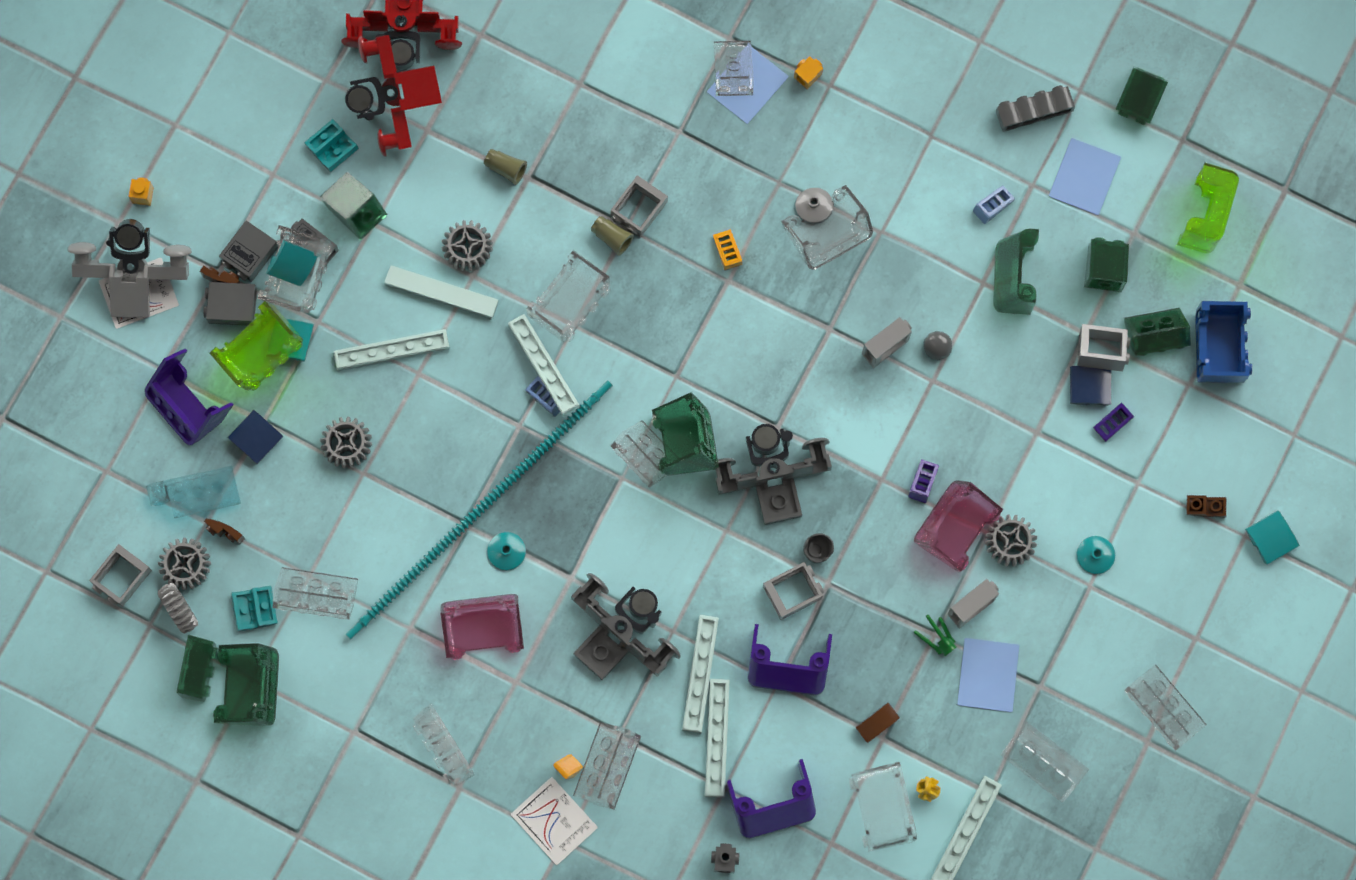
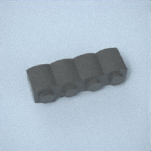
M1059 85L1052 88L1050 92H1045L1044 90L1036 92L1033 97L1021 96L1015 102H1001L996 108V114L1004 132L1055 116L1068 114L1074 111L1075 105L1068 86L1063 87Z

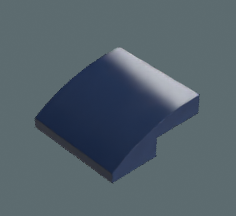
M1070 366V404L1086 406L1090 404L1111 405V370Z
M252 410L227 438L252 461L258 464L281 440L283 435L259 413Z

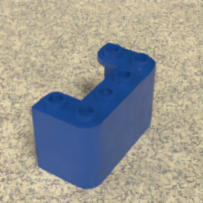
M1201 301L1197 307L1195 314L1197 382L1244 383L1252 375V363H1249L1248 350H1245L1248 333L1245 331L1244 325L1247 324V319L1251 318V309L1248 308V302Z

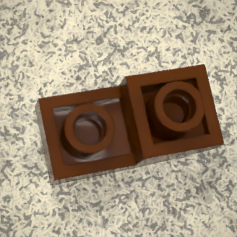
M203 266L199 271L202 277L211 282L241 284L238 280L239 277L232 271L228 273L223 270L220 274L213 267L207 268L206 266Z
M1187 495V515L1227 518V498Z
M208 518L204 520L207 525L205 529L213 536L217 534L221 537L227 532L225 536L232 543L237 541L239 544L245 539L241 533L223 522Z
M887 702L858 724L856 729L868 743L895 723L900 717L890 703Z

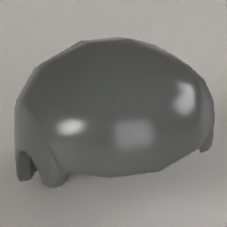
M941 331L929 333L924 339V351L931 359H945L952 352V340L949 335Z
M823 533L811 535L803 545L804 555L809 561L814 563L826 561L834 552L833 541Z

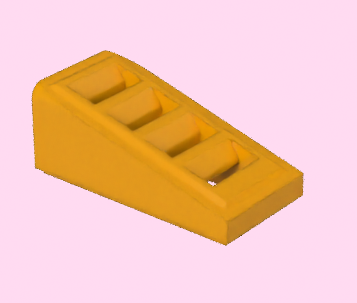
M731 229L714 234L713 239L724 270L742 265L743 261ZM729 236V239L719 242V238ZM731 242L730 246L724 248L721 247V245ZM733 249L734 251L731 253L724 254L725 251ZM734 255H735V257H736V258L731 259V260H728V261L726 260V258L731 257V256H734Z
M572 754L563 757L553 764V767L565 779L574 778L583 769L581 763Z

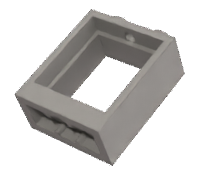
M637 175L611 209L612 220L619 225L622 223L628 227L627 230L630 233L638 234L642 237L668 202V196ZM636 189L657 203V206L641 227L619 213Z
M899 317L864 344L862 355L875 368L909 341L912 327L906 320L903 321Z
M1082 324L1079 333L1077 366L1123 372L1125 364L1128 365L1130 354L1127 353V349L1130 346V338L1127 337L1128 330ZM1089 338L1120 342V356L1089 353Z
M118 544L89 581L93 584L91 588L101 595L104 592L108 595L107 600L115 606L119 604L123 607L152 570ZM122 557L141 572L119 598L100 582L117 560Z
M805 562L763 583V588L780 620L812 605L823 597L822 593L824 591L819 582H815L813 578L815 574L811 566H807ZM802 572L814 596L786 610L774 586Z
M986 579L950 608L947 614L959 629L996 600L999 595L997 585L993 581L989 582Z

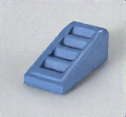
M1001 186L977 203L973 212L986 224L1010 205L1015 198L1004 186ZM999 194L1006 200L1005 202L998 196Z
M537 376L525 391L556 417L560 410L552 398L546 403L551 397L548 391L540 398L547 389L540 377ZM540 385H542V387H541V388L537 391V393L535 394L534 391H535Z

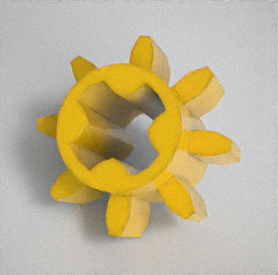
M927 776L925 779H921L916 786V791L920 793L918 798L929 802L936 799L940 795L941 788L937 786L939 781Z

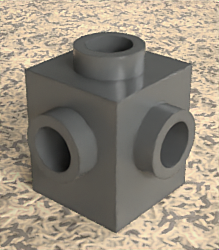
M721 843L720 847L716 846V851H712L711 863H715L714 872L734 873L735 865H739V853H736V848H732V844ZM726 855L729 859L724 861L722 856Z

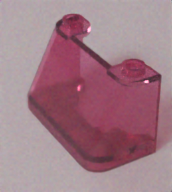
M956 480L948 486L914 537V542L954 570L961 572L969 564V556L966 555V552L985 524H991L999 520L1003 508L973 483Z
M497 595L448 601L441 604V621L446 658L457 660L461 659L466 651L505 647L511 653L524 649L518 595Z

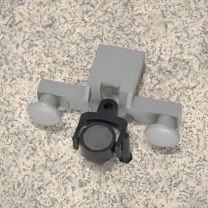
M126 219L120 222L117 228L111 227L109 231V238L106 244L111 249V256L120 259L117 267L115 264L99 263V260H92L91 253L96 251V246L92 243L77 242L68 247V252L75 254V259L72 263V277L109 278L112 317H149V279L187 280L189 276L187 255L191 254L192 251L186 245H171L163 250V254L170 256V262H164L163 265L147 264L145 259L150 254V228L144 229L143 225L134 219ZM143 240H144V245H145V249H144V250H142V251H137V252L122 251V250H119V249L116 247V244H117V245H118L120 248H122L123 250H128V251L135 250V249H137V248L140 247V245L142 244ZM124 273H137L136 282H123L122 277Z

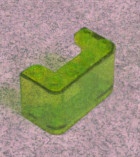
M1208 163L1203 164L1194 185L1201 188L1202 197L1210 199L1204 219L1193 217L1188 220L1184 232L1179 236L1177 245L1202 253L1214 251L1224 235L1238 187L1239 177L1236 172Z
M267 301L258 306L261 313H256L254 315L256 319L230 343L225 342V347L222 349L215 347L209 353L235 384L247 391L258 389L265 378L274 374V369L284 364L289 359L288 356L291 353L298 351L303 346V338L278 309Z

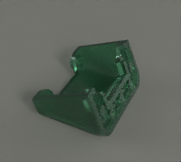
M1024 229L999 240L996 245L993 306L998 312L1031 315L1036 304V289L1031 284L1021 283L1022 260L1028 251L1034 250V246L1039 239V229Z
M692 392L652 409V424L655 429L658 428L661 431L665 457L660 458V463H658L662 474L671 476L710 471L718 468L719 463L710 413Z
M259 643L219 645L217 659L222 666L226 667L224 705L216 706L213 712L214 723L258 726L274 724L279 670V653L277 649Z

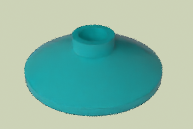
M503 532L491 539L488 544L487 554L490 562L496 568L512 570L524 561L526 547L518 535L511 532ZM509 547L510 551L508 553H504L503 548Z
M1091 536L1080 543L1077 549V560L1086 572L1102 574L1108 571L1114 564L1115 550L1107 539L1100 536ZM1094 551H1099L1100 556L1096 557Z

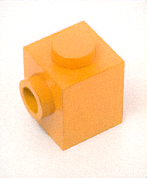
M810 56L806 60L802 59L796 66L794 78L808 89L822 75L823 65L819 60L813 59Z
M142 177L131 179L128 197L132 204L151 206L154 190L151 181Z

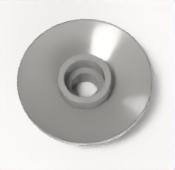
M821 188L806 189L797 197L795 204L797 214L801 219L809 223L822 222L830 216L833 210V200L829 193ZM811 201H817V204L813 205Z

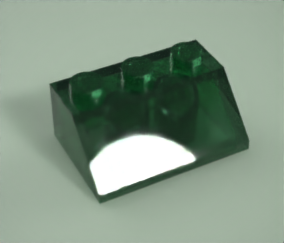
M1180 308L1124 318L1126 330H1128L1127 335L1130 338V347L1135 356H1144L1148 353L1164 352L1170 349H1181L1191 346L1190 325Z
M188 635L176 692L180 697L205 702L206 697L210 696L211 686H209V680L214 676L215 667L212 665L213 660L217 659L219 651L215 642Z

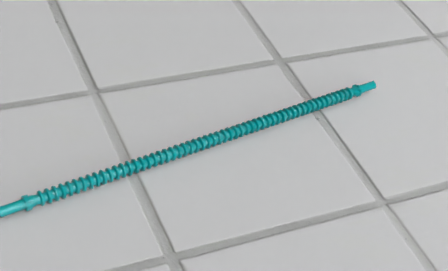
M607 380L595 393H592L587 401H583V405H579L580 408L576 409V412H571L572 415L567 416L568 419L563 420L564 423H560V427H556V431H552V435H548V439H544V443H540V447L536 446V450H532V454H528V458H524V462H520V466H516V470H512V474L508 473V477H504V481H500V485H496V489H492V493H488L489 496L484 497V501L480 500V505L476 504V508H472V512H468V516H464V520H460V524H456L457 527L452 528V532L448 531V536L444 535V539H440V543H436V547H432V551H428V555H424V559H420V563H416V567L412 566V570H408V574H404V578H400V582H396L395 587L391 586L392 590H387L388 594H383L384 597L379 598L380 601L375 602L376 605L371 606L372 609L367 610L368 613L359 618V621L345 635L351 640L364 626L367 627L373 618L376 619L375 616L377 614L380 615L379 612L381 610L384 611L383 608L385 606L388 607V603H392V599H396V595H400V591H404V587L408 588V583L412 584V580H416V576H420V572H424V568H428L429 563L433 564L432 560H437L436 556H441L440 553L445 552L444 549L449 548L448 545H452V541H456V537H460L461 532L465 533L464 529H469L468 525H473L472 522L477 521L476 518L481 517L480 514L485 513L484 510H488V506H492L493 501L497 502L496 498H501L500 494H505L504 491L509 490L508 487L513 486L512 483H516V479H520V475H524L525 470L529 471L528 467H533L532 463H537L536 460L541 459L540 456H544V452H548V448H552V444H556V440H560V436H564V432L568 433V429H572V425H576V421H580V417H584V413H588L587 410H591L592 406L600 401V398L613 385Z

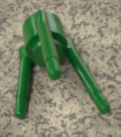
M926 615L927 620L941 638L937 643L939 647L915 630L914 634L931 646L939 655L943 653L944 656H947L957 648L954 644L956 641L952 638L942 617L938 619L946 636L942 634L931 617Z

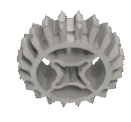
M463 220L462 226H459V223L456 222V229L449 227L450 233L445 232L444 234L447 239H442V244L445 245L442 247V251L445 252L444 257L449 258L448 263H454V268L456 269L460 265L462 271L465 270L466 266H468L469 271H472L473 265L479 269V262L485 265L486 261L484 258L490 259V254L487 252L493 251V248L490 247L493 244V241L489 239L491 235L486 233L487 229L485 227L480 229V223L474 226L472 220L469 222V225H466V221ZM469 233L477 235L481 240L470 238ZM463 234L462 239L453 244L454 240L459 235ZM466 238L470 245L469 253H467V248L465 247ZM482 247L481 251L472 257V253ZM453 251L464 253L466 258L457 256Z
M340 417V423H336L333 420V427L330 425L326 426L329 432H322V435L326 438L320 439V442L324 444L321 446V450L325 451L323 455L324 457H329L328 461L330 463L335 460L336 467L342 462L343 468H346L347 463L353 468V462L356 461L360 465L359 458L366 460L367 458L364 453L370 454V449L366 447L372 446V442L368 441L372 439V436L367 434L369 432L368 428H363V422L358 424L357 418L351 422V418L347 417L346 422H344L343 418ZM342 429H353V431L350 430L346 434L339 432ZM358 433L362 437V443L359 449L354 444V441L357 438L356 436ZM333 436L339 441L334 452L331 449ZM341 438H342L343 440L349 439V442H350L351 446H350V445H347V446H346V444H345V446H344V444H343ZM346 451H350L353 453V455L350 456H340V454H343Z
M1008 514L1006 515V521L1000 516L999 523L994 520L992 522L994 527H988V531L991 533H986L985 535L986 538L991 539L985 542V545L991 546L987 549V552L994 551L991 558L994 559L998 556L997 563L1000 564L1002 560H1005V566L1009 565V561L1012 562L1013 567L1016 566L1017 561L1022 565L1024 563L1023 558L1028 561L1030 559L1029 554L1033 555L1035 553L1032 548L1037 547V543L1032 542L1037 540V536L1031 535L1035 532V529H1028L1031 525L1030 522L1026 525L1023 524L1025 521L1024 517L1017 521L1018 515H1014L1013 520H1011V516ZM1003 527H1015L1012 532L1000 531ZM1020 530L1026 537V545L1019 538ZM1015 533L1013 543L1007 548L1008 538L1012 537ZM996 536H998L999 540H1001L1004 544V548L1002 551L996 543ZM1010 549L1023 550V552L1016 555L1007 554Z
M186 538L182 539V543H180L179 539H175L176 545L169 542L170 549L163 548L166 555H159V558L164 560L158 562V565L163 567L159 570V573L165 574L162 579L164 581L168 580V584L171 582L175 583L178 589L181 584L183 590L187 589V584L193 589L194 582L201 585L199 579L206 580L207 577L203 574L204 572L210 573V570L205 567L211 565L210 561H206L210 558V555L204 554L207 549L205 547L201 548L202 544L200 542L195 544V540L192 538L189 543ZM188 549L195 551V553L182 555L179 551ZM175 555L177 561L176 564L172 566L173 569L170 570V561L172 557ZM180 557L187 562L188 568L190 570L182 566L183 564L181 563L182 561L180 560ZM199 558V568L196 572H194L193 564L197 561L196 559ZM186 572L190 577L178 578L174 575Z
M174 583L166 584L158 590L161 602L182 633L190 632L198 626L197 618Z

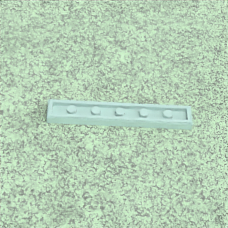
M392 265L384 282L386 285L492 319L499 302L498 299Z
M525 314L508 323L510 329L561 414L565 416L578 409L580 406Z
M446 329L333 352L338 371L450 349Z
M699 616L682 728L684 731L702 733L719 621L718 617Z
M710 679L705 797L725 798L730 680Z
M986 776L983 777L931 880L954 879L1002 786L1000 783Z

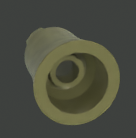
M490 149L484 159L485 166L505 177L514 185L520 182L527 168V161L514 158L494 149Z
M599 216L591 226V231L618 256L626 251L634 238V234L622 229L603 216Z

